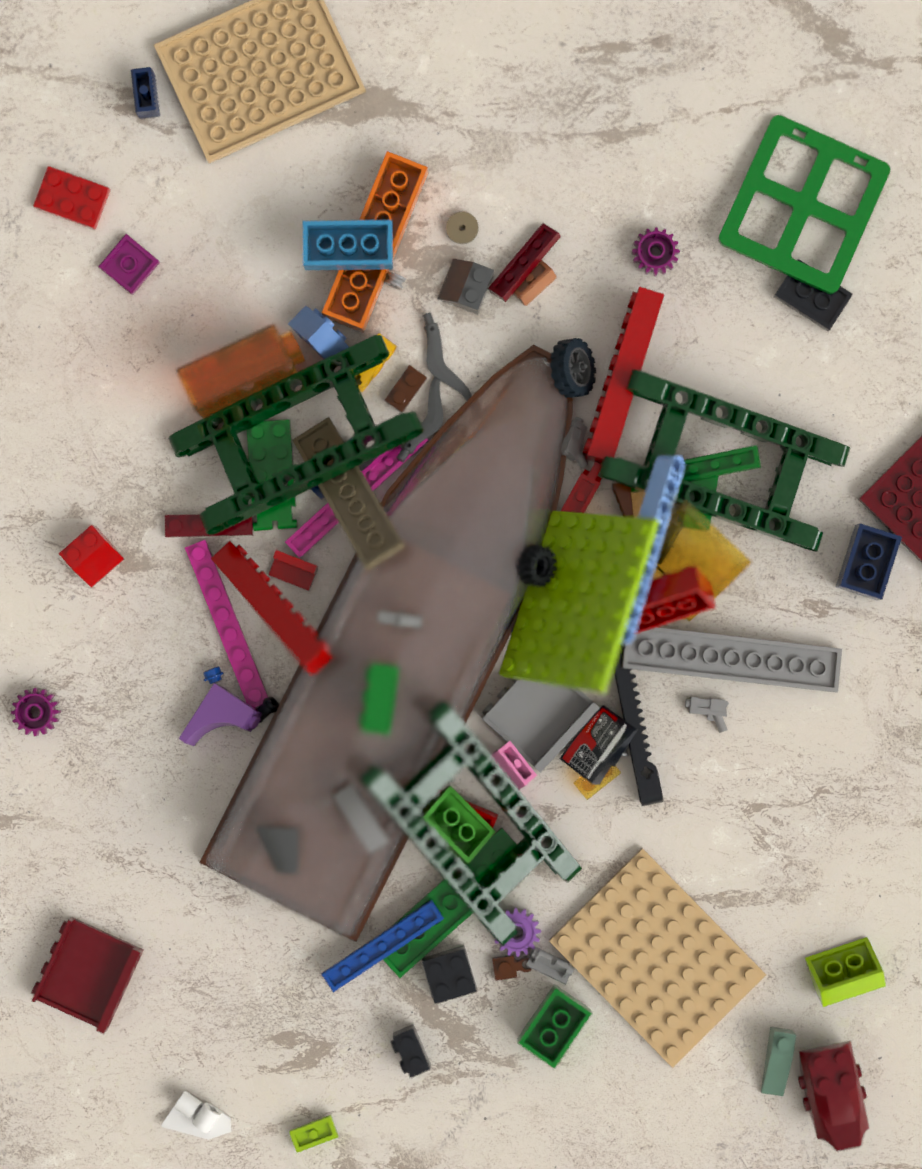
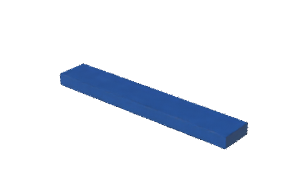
M431 899L322 972L321 975L332 992H335L443 920L444 917Z

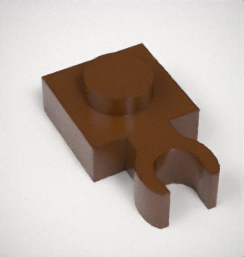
M514 955L492 958L495 981L517 978L516 971L530 972L532 970L530 967L524 968L522 966V963L528 961L529 957H522L518 961H515Z

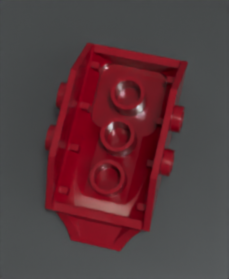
M851 1041L799 1051L801 1076H798L801 1090L804 1089L806 1098H803V1105L805 1111H809L817 1139L826 1141L835 1151L861 1147L864 1134L869 1129L863 1100L867 1099L864 1086H860L859 1077H862L860 1065L855 1062Z

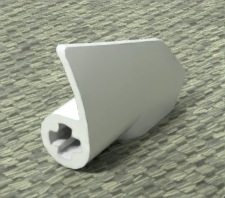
M186 1090L161 1125L163 1128L208 1140L232 1131L230 1116L210 1103L201 1102Z

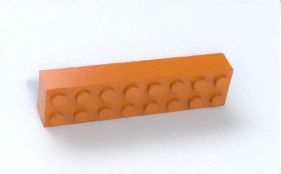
M387 151L359 220H392L394 259L428 175V167ZM389 269L339 270L323 308L322 315L326 316L329 320L364 333Z

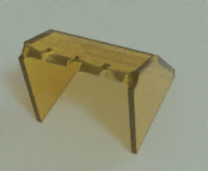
M685 500L671 512L652 579L661 577L666 573L682 570L687 566L696 565L712 584L715 599L752 561ZM698 614L684 618L683 620L686 619L687 621H691Z

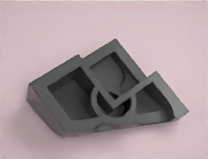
M257 825L256 830L275 872L298 874L300 827Z

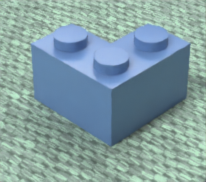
M305 306L288 323L298 336L308 343L322 359L349 348L344 342L347 338L338 329L334 331L332 328L335 325L316 308L312 311L309 307Z

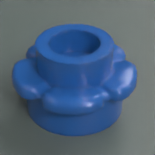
M219 666L203 672L205 677L203 680H208L210 684L222 680L221 675L224 672H221Z

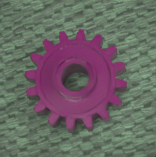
M655 227L653 232L646 229L645 235L641 233L638 235L640 241H634L633 243L637 249H632L631 254L637 255L633 259V263H640L638 270L644 267L646 275L653 271V275L657 276L658 271L665 275L666 268L669 270L673 269L672 263H677L678 258L674 255L680 253L679 249H675L678 241L672 240L673 234L667 235L666 229L660 232ZM653 247L659 248L661 255H652L650 249Z
M33 688L32 693L30 690H25V696L18 695L19 701L12 703L15 706V710L11 711V714L15 715L13 723L18 722V730L26 729V735H29L32 731L34 736H39V731L45 735L47 734V728L51 730L55 728L52 724L53 722H59V719L55 717L56 714L61 713V710L55 708L59 701L53 702L52 699L55 695L50 694L46 696L47 690L45 689L40 693L38 688ZM34 706L40 709L38 718H34L31 714Z

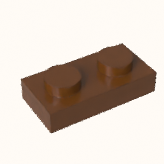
M409 365L384 401L403 413L425 383L427 377Z

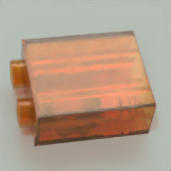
M272 324L176 369V372L194 410L202 418H205L297 373L298 371L295 366L306 360L292 331L289 330L280 335L276 326Z

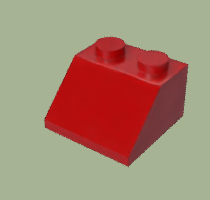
M94 525L89 526L58 553L70 568L91 588L124 560V557Z

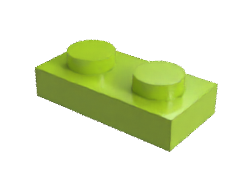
M331 1115L289 1131L296 1153L333 1140L339 1136Z

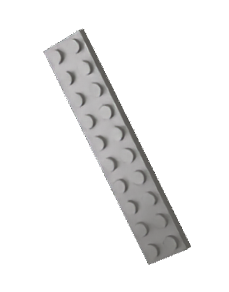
M656 627L635 634L630 644H624L621 668L838 692L842 649Z

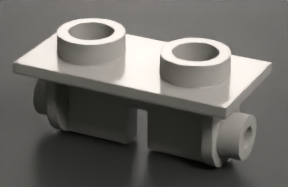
M537 947L534 950L532 949L526 966L565 985L569 976L574 971L571 963Z

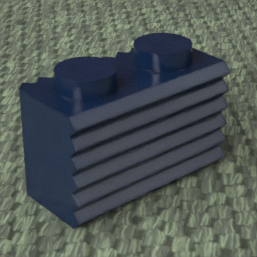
M150 67L131 69L135 112L139 119L155 118L161 115L159 113L156 75Z

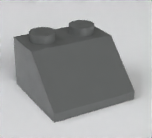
M453 259L438 300L478 315L493 278L494 270L475 262Z

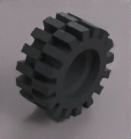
M526 546L524 548L525 551L520 553L522 557L517 559L520 562L519 565H516V569H520L517 572V575L520 576L519 580L527 585L546 586V583L551 582L550 577L553 578L555 575L552 573L553 570L556 571L554 564L557 562L556 559H553L555 554L548 547Z

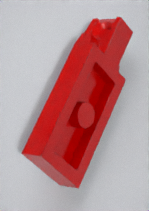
M595 462L590 471L585 469L581 473L561 511L584 513L601 484L602 478L598 476L601 464Z

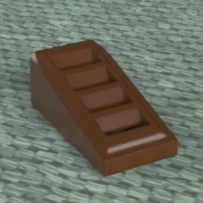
M612 483V490L622 516L634 517L631 488L619 483Z

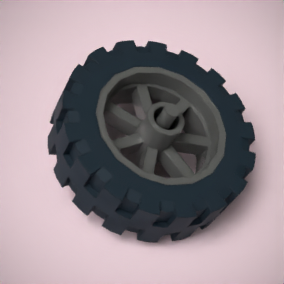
M581 338L558 341V345L553 347L554 352L551 353L550 357L552 359V362H550V369H552L551 377L555 381V387L566 398L588 395L589 391H592L593 383L596 380L594 377L596 374V368H594L595 359L591 355V348H588V344L585 341L582 342Z

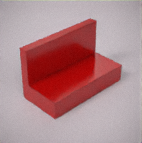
M276 550L268 575L309 591L318 566Z

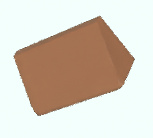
M541 260L513 294L527 306L557 276L553 269Z

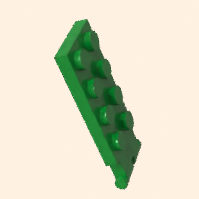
M290 419L263 421L247 429L249 464L258 484L293 465ZM294 479L289 480L287 486L292 485ZM296 496L257 514V522H253L254 531L273 530V521L278 522V529L298 528L297 519L293 520L292 507H296Z

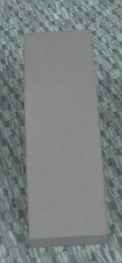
M352 783L333 795L340 810L369 854H372L390 841Z

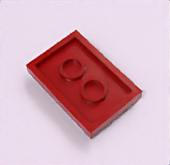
M48 166L33 207L96 230L110 188Z

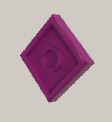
M125 234L98 267L133 295L159 265L160 261L129 235Z

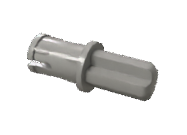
M379 610L377 614L378 623L396 625L398 628L409 627L421 630L423 615L403 613L401 610L400 613Z

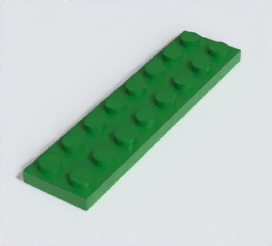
M500 828L486 842L471 862L464 865L474 875L472 878L478 883L517 844L503 828ZM444 879L394 923L396 924L431 899L444 917L443 920L383 959L399 978L406 974L473 914Z

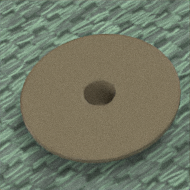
M457 212L447 221V235L455 243H469L477 236L478 222L468 212Z

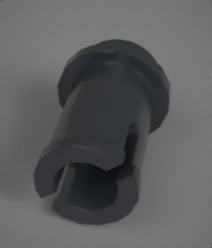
M265 698L263 703L257 708L258 711L263 713L259 723H262L271 713L277 712L279 703L275 698Z

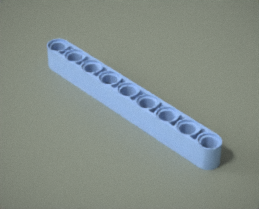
M660 455L654 463L638 517L656 519L659 521V526L621 644H630L635 636L685 468L684 459L679 455Z

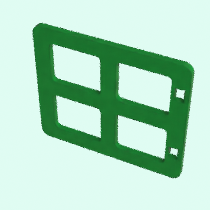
M776 115L769 123L718 237L719 243L732 251L825 293L833 294L842 283L890 174V166L880 159L789 118ZM794 128L806 133L805 138L803 139L792 134ZM781 136H786L808 146L818 153L800 192L764 176L766 167ZM857 156L868 162L865 166L854 162L855 157ZM833 160H839L870 175L869 183L853 216L817 200L818 193ZM757 192L792 208L790 218L775 249L746 238L738 232L752 198ZM810 216L845 232V237L828 273L797 261L791 256L806 220Z

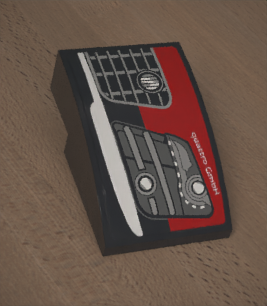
M602 705L576 734L560 757V760L591 784H600L610 767L617 764L636 734L637 729L608 707Z

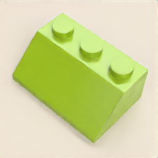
M868 937L805 957L816 993L823 1007L886 986L884 971Z

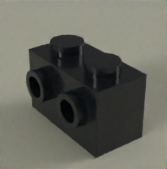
M414 1024L393 1032L394 1040L391 1041V1045L395 1053H400L402 1061L399 1062L404 1074L408 1073L409 1077L412 1078L431 1070V1063Z

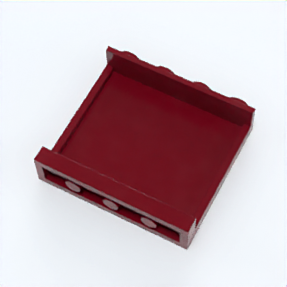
M72 917L68 922L64 921L59 930V933L62 935L59 941H55L51 947L50 954H52L49 962L46 961L41 969L40 973L43 974L41 981H37L32 989L31 994L34 995L32 1002L38 1000L97 1027L96 1031L104 1034L112 1022L144 949Z

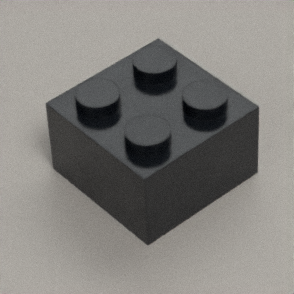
M464 945L422 958V964L434 1004L477 992V986Z

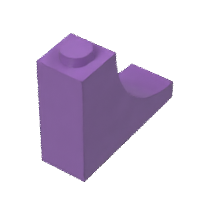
M214 683L179 739L186 744L195 746L205 734L223 726H237L251 732L252 729L258 726L263 713L223 686Z

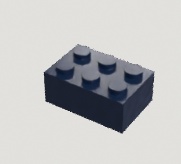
M861 523L855 525L836 587L874 600H882L902 537Z

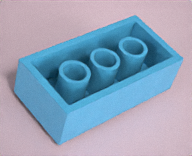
M392 220L303 221V266L305 271L393 269Z

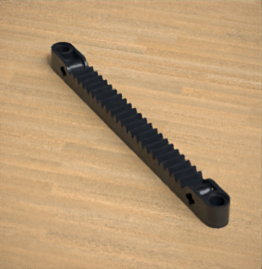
M621 644L613 670L623 719L637 729L636 734L629 743V750L641 806L662 803L663 794L658 770L653 763L647 761V758L652 753L645 751L650 744L644 743L648 735L642 734V731L647 728L640 725L645 718L638 716V714L643 712V709L637 708L641 701L635 700V697L640 693L633 691V688L638 686V683L631 681L636 675L630 674L632 669L621 668L624 644ZM645 766L651 770L647 778L641 775V771H644Z

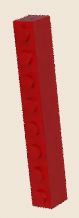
M229 541L211 557V560L299 663L312 676H315L333 659L332 655L328 652L330 649L329 645L322 638L318 641L316 638L318 633L310 624L307 627L305 626L304 622L306 619L298 611L294 613L291 610L294 608V605L286 597L283 599L280 597L282 594L281 590L274 583L272 585L268 583L271 579L264 571L258 572L259 565L251 557L249 559L245 557L248 554L240 544L235 546Z

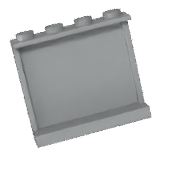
M512 679L514 684L509 689L503 688L497 695L499 700L495 705L490 703L482 711L484 714L482 719L507 742L511 741L520 754L541 773L600 707L580 689Z

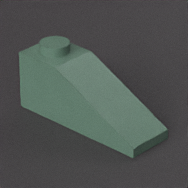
M770 1027L761 1093L784 1096L796 1040V1034L793 1030Z

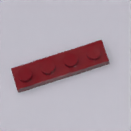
M542 223L488 287V290L506 302L561 237L559 232Z
M200 514L165 515L166 538L253 536V516L219 533L208 535L201 521Z

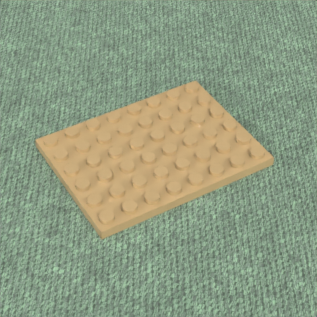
M251 0L154 45L209 164L366 92L324 0Z
M643 848L549 939V942L672 1068L766 976L749 956Z

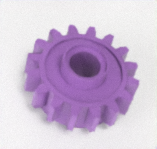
M514 907V912L506 909V915L516 926L523 929V933L519 937H513L504 946L501 945L500 950L503 951L507 948L509 956L512 951H515L517 957H519L520 951L527 955V948L530 947L534 950L533 942L540 941L536 934L541 933V929L535 928L539 921H532L534 914L530 913L527 915L525 908L521 912H518L517 907Z

